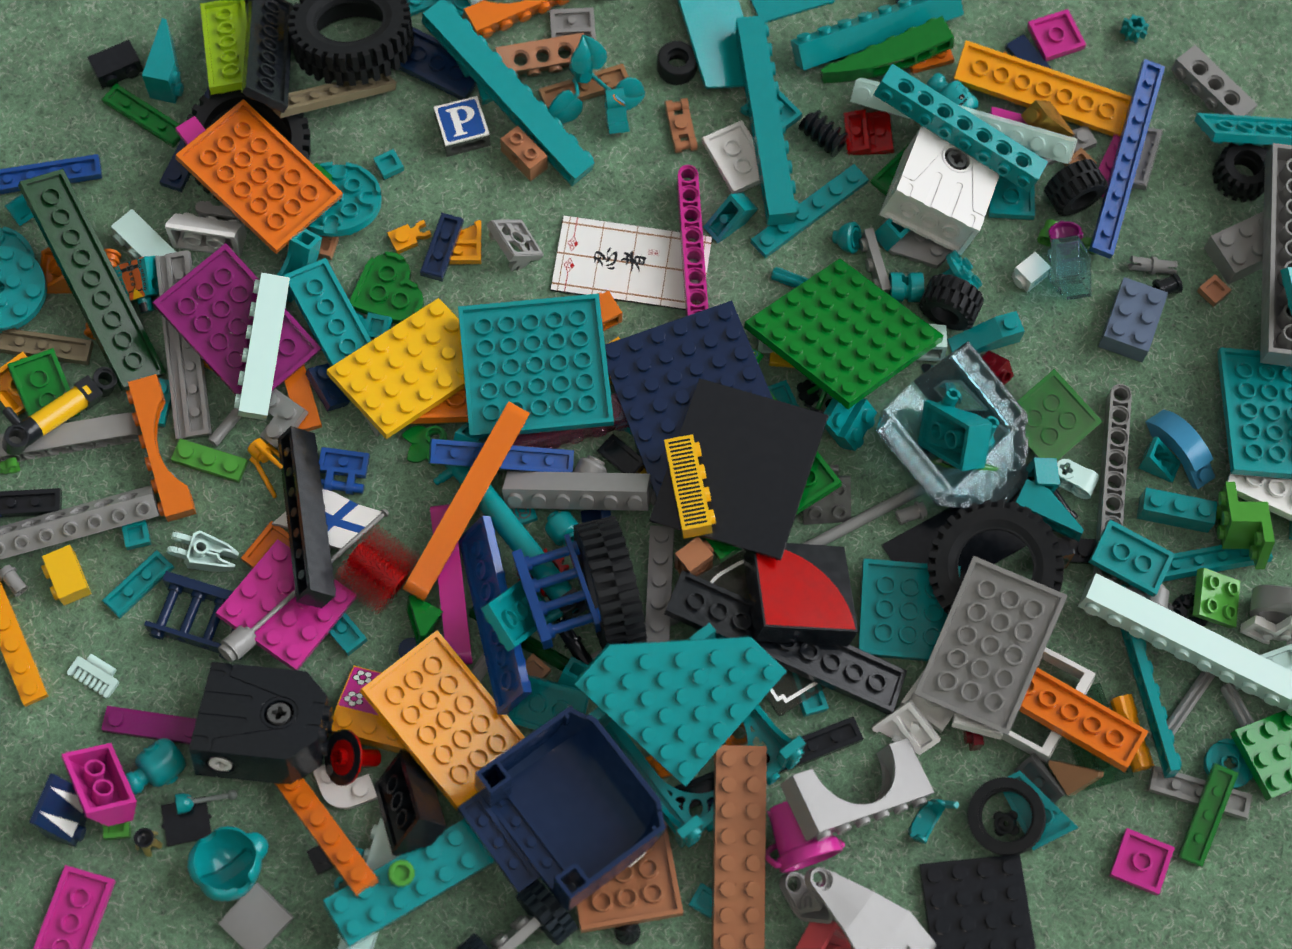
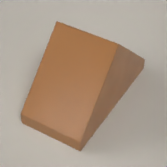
M1049 760V767L1067 796L1079 793L1104 776L1103 771L1057 760Z

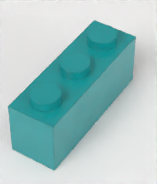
M1146 487L1139 497L1137 519L1208 533L1215 524L1217 502Z

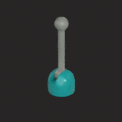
M230 790L225 794L193 799L187 793L175 794L177 815L189 812L194 804L226 798L234 800L238 794L235 790Z

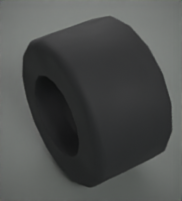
M672 41L665 44L660 49L657 60V72L660 78L672 85H683L694 78L697 71V61L692 46L682 41ZM681 59L686 64L681 67H675L669 61Z

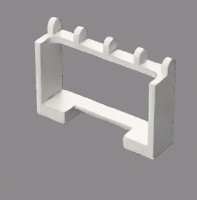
M1047 647L1045 648L1038 667L1042 660L1075 676L1080 679L1076 690L1086 695L1094 682L1096 673ZM1011 730L1009 735L1003 733L1001 739L1030 755L1035 753L1041 761L1047 764L1062 736L1051 731L1043 747L1034 744Z

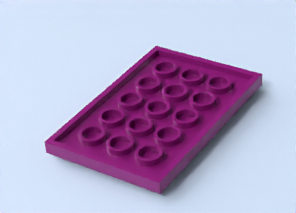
M225 243L153 302V305L236 396V394H241L242 385H238L240 371H245L246 362L241 361L243 349L249 348L250 339H245L247 325L253 324L254 317L249 316L251 302H256L257 294L253 293L255 279L258 278ZM286 309L272 391L322 349Z

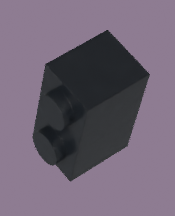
M129 39L87 57L102 89L113 87L118 82L127 78H135L139 73L143 72L140 59Z

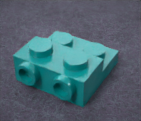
M832 398L824 412L828 415L825 429L841 448L856 451V449L863 445V437L867 430L874 426V418L877 412L869 401L864 398L849 409Z

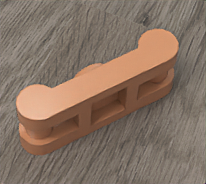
M682 98L677 102H672V100L665 101V110L674 152L681 153L682 150L690 149V151L697 150V139L693 129L688 99ZM682 110V114L674 115V111ZM680 138H688V140L685 141L680 140Z

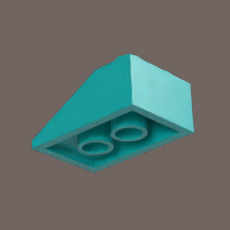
M162 18L143 70L142 78L150 99L176 104L178 96L181 97L183 95L184 84L180 76L173 38L167 20Z
M925 400L918 445L961 471L985 468L992 423L977 414L931 400Z

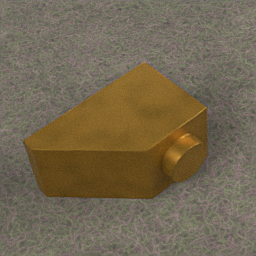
M1035 100L1021 115L1027 125L1070 137L1075 135L1050 101Z

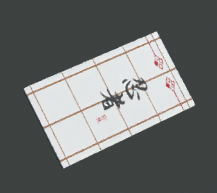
M564 216L552 284L550 285L551 291L576 295L603 294L609 291L614 300L686 310L680 232ZM703 236L706 275L710 248L713 242L710 236ZM688 239L689 242H696L695 239ZM690 259V260H689V262H691V263H697V262H698V261L695 260V259ZM698 280L690 281L693 284L700 283ZM696 300L692 301L694 305L702 304L701 302Z

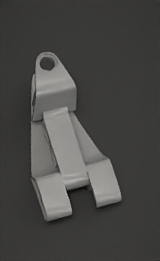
M823 867L812 868L806 872L805 876L798 872L786 873L780 879V890L798 919L805 922L830 924L834 920L842 929L852 949L936 948L934 940L910 911ZM818 872L822 876V882L816 883L813 881L814 873ZM790 877L795 878L797 881L795 891H791L788 887V879Z

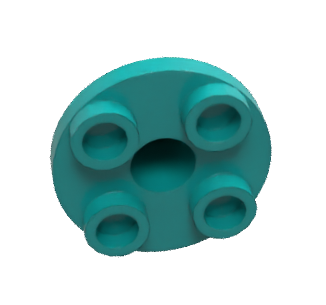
M956 250L946 255L950 268L942 274L966 280L974 285L977 290L982 286L978 276L972 273L971 269L973 266L966 257L962 259Z

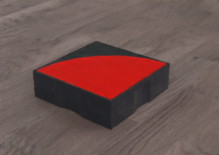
M787 543L781 560L746 550L743 558L747 586L751 595V618L755 641L776 643L808 642L815 645L832 646L850 645L858 633L844 547Z

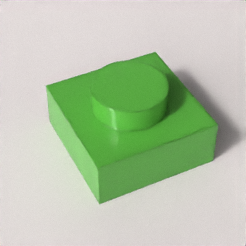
M131 821L112 826L103 824L104 840L131 838Z

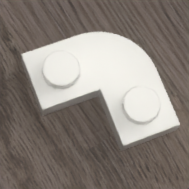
M1255 615L1241 624L1240 633L1265 644H1270L1271 639L1286 641L1287 645L1292 644V615L1278 624Z
M325 765L313 771L323 798L336 808L344 810L353 809L377 799L369 774L356 778L349 785L339 786L330 780L326 773Z

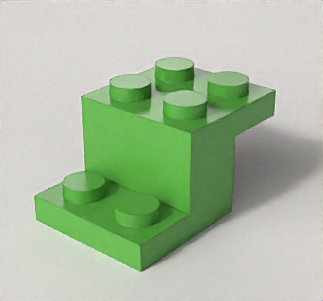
M1225 482L1223 491H1219L1215 519L1218 520L1219 524L1217 526V538L1221 539L1222 549H1249L1250 560L1254 561L1255 569H1265L1275 543L1268 502L1238 501L1236 483Z

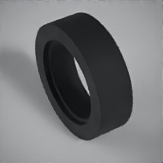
M1001 777L984 783L973 794L968 806V824L973 836L987 850L999 855H1018L1028 851L1040 840L1045 829L1046 812L1041 798L1031 786L1015 778ZM1013 792L1019 794L1028 802L1032 812V821L1028 831L1021 838L1009 842L999 841L991 837L985 830L982 822L983 808L986 802L995 794Z

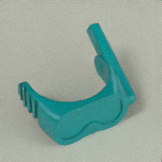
M940 799L928 801L919 809L909 827V836L917 842L926 844L945 808L958 809L959 803L957 801Z

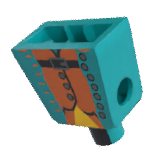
M144 256L114 266L113 268L130 302H138L141 314L154 311L151 297L159 295L155 256Z

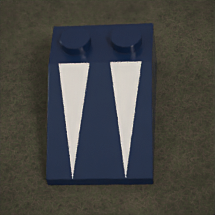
M50 773L29 823L45 837L76 847L77 842H81L85 836L86 827L84 826L87 817L84 814L73 785L59 776Z

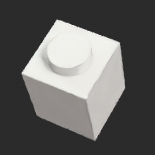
M1034 252L1015 267L1012 278L1018 288H1023L1028 293L1048 276L1051 267Z

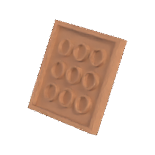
M665 821L666 830L641 859L632 867H627L577 905L581 933L683 916L671 844Z

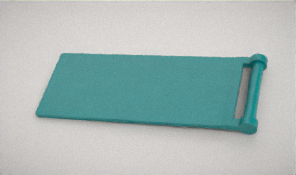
M678 0L704 87L706 89L744 87L735 32L736 19L744 17L739 0Z

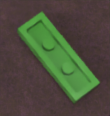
M181 438L171 458L173 463L240 483L248 464V460Z

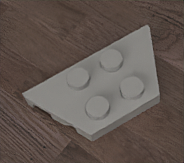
M912 230L889 250L891 255L895 256L897 254L907 257L909 261L924 263L926 266L935 269L945 262L946 255L952 252V250L918 235Z

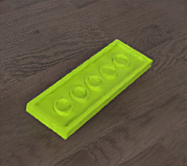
M218 0L201 3L210 93L213 95L242 90L248 18L246 1Z

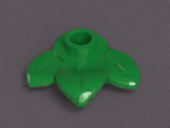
M420 425L406 430L402 437L412 444L407 454V460L419 463L427 459L429 462L431 437L438 435L439 439L447 440L446 431L440 426L426 428Z

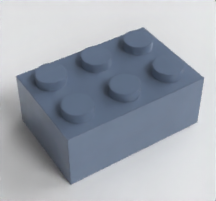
M1124 277L1118 287L1098 347L1143 362L1149 352L1168 292Z

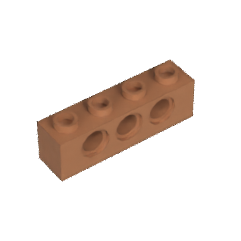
M584 32L496 47L495 51L502 57L503 63L508 68H512L517 76L521 74H527L529 77L541 74L540 71L549 70L550 73L560 72L563 70V67H569L572 54L577 48ZM561 49H566L570 52V57L563 59L558 55V52ZM539 53H545L549 59L546 62H539L536 56ZM517 57H524L527 63L524 66H518L514 60Z

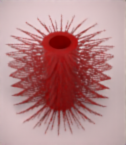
M381 533L378 537L376 535L374 539L368 534L369 537L365 536L363 542H360L359 545L357 542V547L349 554L350 556L346 562L347 566L345 567V572L347 573L345 583L347 582L348 584L355 580L358 584L356 586L353 584L352 591L357 587L356 592L358 590L361 591L359 595L364 592L369 597L368 603L370 601L374 602L377 597H380L383 600L382 603L387 604L392 596L394 597L396 594L397 597V592L408 579V572L411 570L409 566L411 564L410 561L415 560L416 557L411 559L410 556H406L408 551L397 556L396 553L402 551L400 550L401 547L395 552L389 549L390 547L392 548L395 541L392 545L389 544L391 540L380 544V541L385 540Z

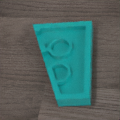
M1021 771L1008 776L1021 780L1031 786L1044 804L1046 825L1040 840L1032 847L1033 851L1079 828ZM1003 792L1011 809L1017 812V820L1025 834L1032 821V812L1028 802L1019 794Z

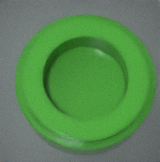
M406 860L395 861L388 870V879L396 887H406L414 879V867Z

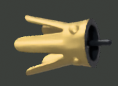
M149 828L137 830L134 834V843L137 851L142 848L145 855L150 857L152 856V846L161 849L162 843L154 837L159 833Z

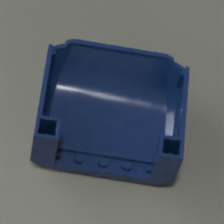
M572 706L563 710L475 773V789L481 794L537 874L567 911H570L641 857L666 830L659 797L597 718L589 714L585 715L573 709Z

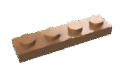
M623 63L593 72L595 76L611 89H615L621 80L629 77ZM570 79L540 88L539 95L542 102L549 108L559 93L570 90L574 94V83ZM594 79L585 84L578 83L580 93L578 99L581 101L605 94V89Z

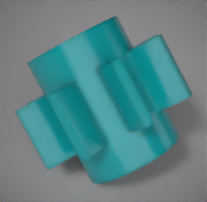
M1132 14L1130 19L1124 18L1120 33L1124 34L1126 41L1130 40L1137 43L1139 38L1145 39L1149 24H1145L1143 16L1140 17Z

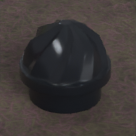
M638 923L615 928V937L623 945H632L640 937L641 930Z

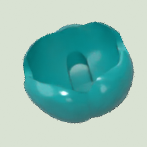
M234 826L219 827L210 835L199 839L192 847L187 865L189 876L195 884L200 886L201 891L208 898L219 902L237 900L245 896L256 883L261 872L262 860L269 850L268 841L262 834L257 832L245 833Z

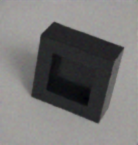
M319 845L307 851L317 875L334 868Z

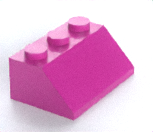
M112 743L61 754L64 766L87 818L106 826L133 821L137 801Z

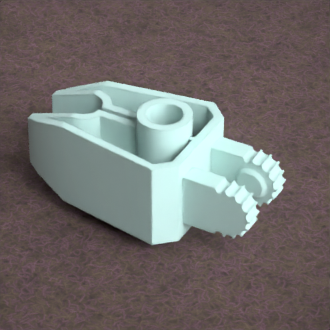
M197 531L192 536L172 532V540L187 544L189 547L188 550L169 546L166 552L175 557L185 559L184 563L187 568L212 572L234 570L235 564L220 558V556L237 559L239 553L228 543L202 531Z

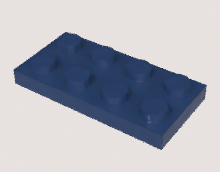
M412 27L414 47H411L412 53L410 56L407 55L405 64L400 62L401 68L399 70L460 100L468 98L477 85L471 76L465 78L456 60L436 38Z

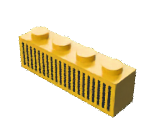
M693 434L665 439V451L683 539L712 533V525L716 524L714 510L708 509L707 502L711 501L709 487H704L702 479H707L704 464L699 465L698 457L702 456L700 443L694 442Z

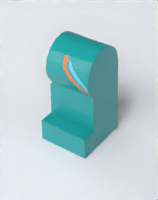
M623 88L605 90L604 103L609 134L630 132Z

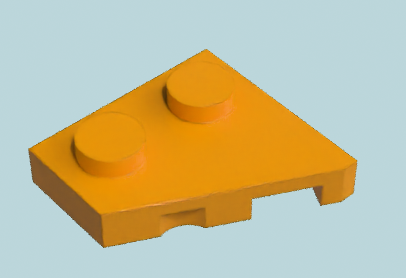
M481 220L475 221L474 225L466 229H461L449 264H481Z

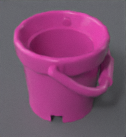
M788 801L770 808L771 811H766L775 839V843L766 849V861L774 868H779L781 873L793 872L822 862L839 854L843 847H845V843L838 837L833 836V834L831 837L820 842L816 838L806 842ZM776 849L779 854L777 861L770 856Z

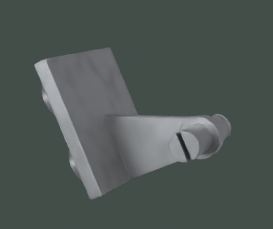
M838 464L829 465L833 472L839 475ZM850 475L837 476L841 480L842 486L803 510L804 525L838 523L851 519Z

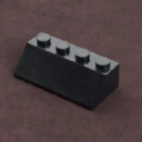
M400 750L374 785L391 852L395 856L433 845L446 828L433 781L409 752Z

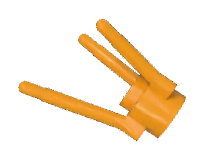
M258 438L247 449L251 455L249 460L255 465L272 497L277 498V494L259 462L266 463L270 460L279 469H283V465L273 456L274 454L280 458L279 451L270 443L267 444L262 438Z

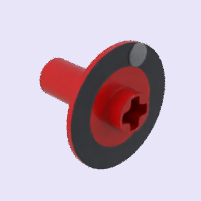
M347 729L338 730L330 737L329 754L324 756L326 773L330 780L339 786H346L354 782L360 773L361 767H377L381 762L379 750L362 749L356 734Z

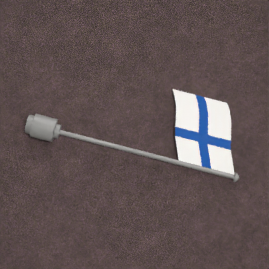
M322 489L329 545L339 550L331 557V562L333 563L384 516L388 517V510L381 509L379 511L362 506L333 491ZM286 512L277 518L272 525L288 529ZM295 590L251 629L248 626L245 628L238 626L221 641V645L218 647L220 654L230 663L244 656L256 645V635L254 632L296 596Z

